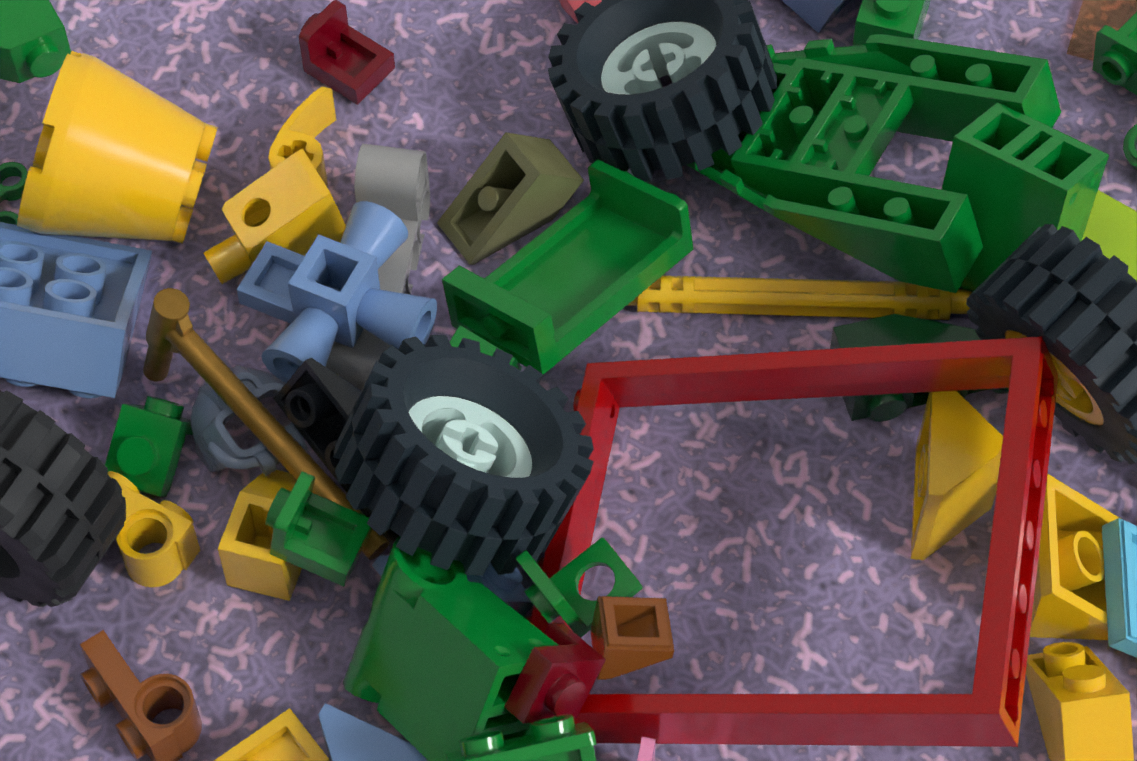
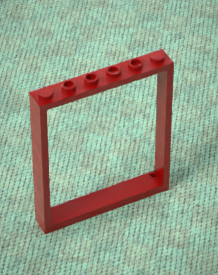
M1043 337L587 363L582 388L577 390L574 397L573 410L579 411L586 423L580 435L592 438L594 450L588 459L594 462L591 473L547 547L545 557H542L538 562V565L549 578L591 546L619 409L622 407L1009 388L972 694H588L577 718H574V723L586 722L594 730L596 743L640 744L641 737L656 739V744L1018 747L1058 383V372ZM585 572L581 576L578 584V590L580 595ZM534 605L532 616H529L527 620L544 633L549 623ZM559 616V617L556 618L553 622H551V623H563V624H565L569 629H571V628L567 625V623L562 619L561 616Z

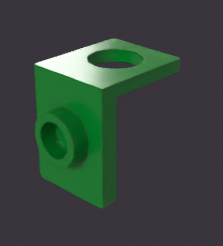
M605 538L597 540L551 578L545 574L527 550H524L515 558L534 582L524 592L546 621L550 624L561 616L580 638L591 630L597 600L584 599L579 594V580L585 571L595 566H605L614 572L615 583L613 589L607 595L610 597H633L643 588L639 580Z

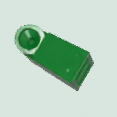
M998 102L955 135L941 190L968 194L983 244L980 254L960 287L973 292L1039 226L1042 228L1045 224H1053L1057 230L1064 226L1074 230L1081 242L1109 154Z
M398 536L392 546L373 598L368 621L361 631L343 680L345 690L366 701L379 703L377 711L428 761H447L445 754L460 751L459 740L471 735L490 731H502L503 739L508 740L532 734L531 723L523 724L504 706L533 648L556 646L558 644L482 583L468 581L461 561L453 560L448 570L430 565L432 553L417 547L413 556L396 547L401 538Z

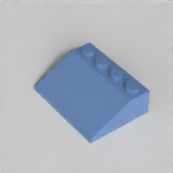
M0 222V377L16 386L31 387L39 384L67 389L73 395L82 398H98L101 396L115 398L125 369L152 250L77 236L39 234L17 225Z

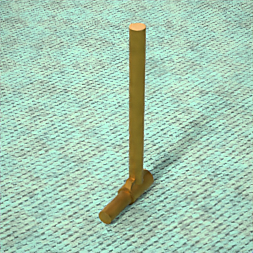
M166 288L159 291L154 297L146 331L148 349L143 366L145 377L154 382L164 380L169 372L173 352L180 353L296 480L302 471L315 476L314 494L364 515L360 509L354 510L347 500L346 494L193 330V325L188 316L190 307L188 297L182 291L174 288ZM372 529L362 552L369 560H373L387 548L390 542L383 534L380 536Z

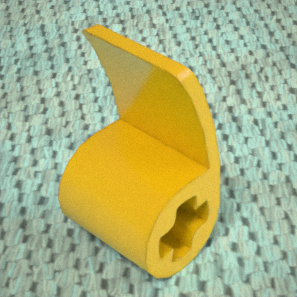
M320 87L293 111L280 128L269 149L268 160L270 170L303 148L328 188L323 150L315 137L336 121L333 91L331 88Z

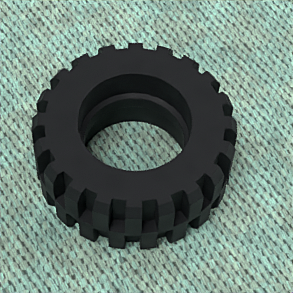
M0 390V591L4 592L7 597L19 602L27 600L33 606H58L72 600L77 595L123 528L126 520V500L122 496V488L117 480L109 477L107 474L108 468L98 457L92 456L84 449L85 444L72 433L67 434L55 424L56 421L41 410L37 412L24 404L22 398L7 390L5 392Z

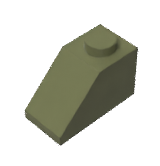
M505 132L438 220L437 224L470 265H474L551 222L584 179L550 139Z

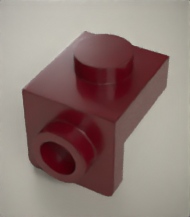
M333 0L321 13H315L309 17L299 34L304 72L357 105L395 69L394 53L349 26L346 5L338 0Z
M550 623L547 626L544 634L558 645L533 648L504 706L523 724L571 714L573 718H577L606 661L601 654L563 623Z

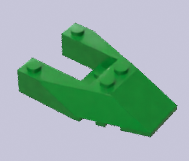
M885 34L870 35L865 45L834 47L832 39L812 40L801 51L775 53L772 44L766 45L777 76V88L771 89L775 99L771 111H758L763 123L754 135L744 131L739 133L738 137L742 147L730 156L722 149L712 153L711 157L714 165L701 171L698 170L696 162L687 164V166L774 217L900 282L957 293L983 248L968 194L871 177L869 175L896 132L953 142L955 135L997 102L1053 128L1061 114V109L1048 59Z

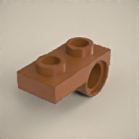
M104 630L82 642L80 647L89 669L80 674L81 679L101 709L112 702L123 718L122 721L115 725V728L132 756L138 760L147 754L151 761H178L183 758L182 754L195 745L202 730L199 711L192 690L187 682L176 675L157 674L140 683ZM179 709L182 711L180 716L170 723L156 724L152 722L155 716L164 710Z

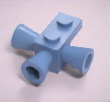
M360 201L355 203L351 209L341 242L318 234L305 256L268 241L265 243L236 290L240 304L290 323L261 356L266 368L278 379L287 383L301 364L309 358H313L326 367L334 341L353 348L364 329L399 349L403 339L415 336L425 346L435 322L437 301L434 298L380 290L378 269L408 238V230L397 215L376 203Z

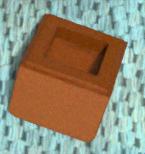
M598 596L591 625V640L593 649L601 654L606 661L597 680L612 679L673 658L674 644L666 598Z

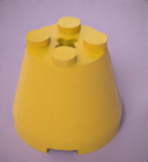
M71 51V54H67L46 109L42 122L44 126L36 148L33 166H30L22 194L17 226L45 235L163 240L183 244L193 209L190 208H194L207 166L206 163L196 159L208 162L218 127L206 124L97 57Z

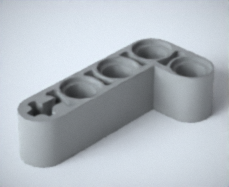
M363 143L359 150L355 170L354 189L356 203L367 201L387 208L402 220L408 230L407 240L378 269L380 290L411 295L413 285L409 284L408 278L410 270H417L425 235L420 234V226L422 220L428 221L430 212L427 155L425 151ZM364 329L353 348L334 341L326 368L362 391L375 362L379 361L382 353L390 345Z

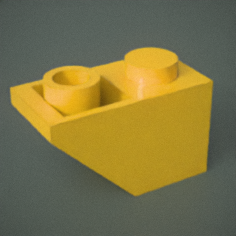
M275 470L267 476L261 473L239 492L218 546V553L227 586L287 601L291 600L302 568L270 554L273 528L265 525L268 511L280 488L283 487L292 491L297 481L289 472Z
M1059 642L1044 647L1043 653L1028 655L1026 676L1049 759L1051 761H1134L1130 692L1088 646L1078 643Z

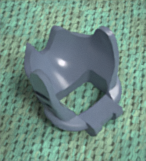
M236 365L230 369L259 401L267 397H275L286 384L266 371L246 368L241 365ZM207 383L198 389V396L192 407L191 427L196 454L207 469L214 473L227 467L232 469H250L259 466L265 476L277 470L276 465L280 462L262 442L246 450L238 447L224 426L236 414ZM291 422L284 428L307 451L308 447L303 436Z

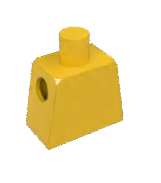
M302 148L224 203L221 210L234 235L206 250L203 254L220 283L224 284L250 269L267 241L305 256L318 234L341 242L346 224L332 194Z

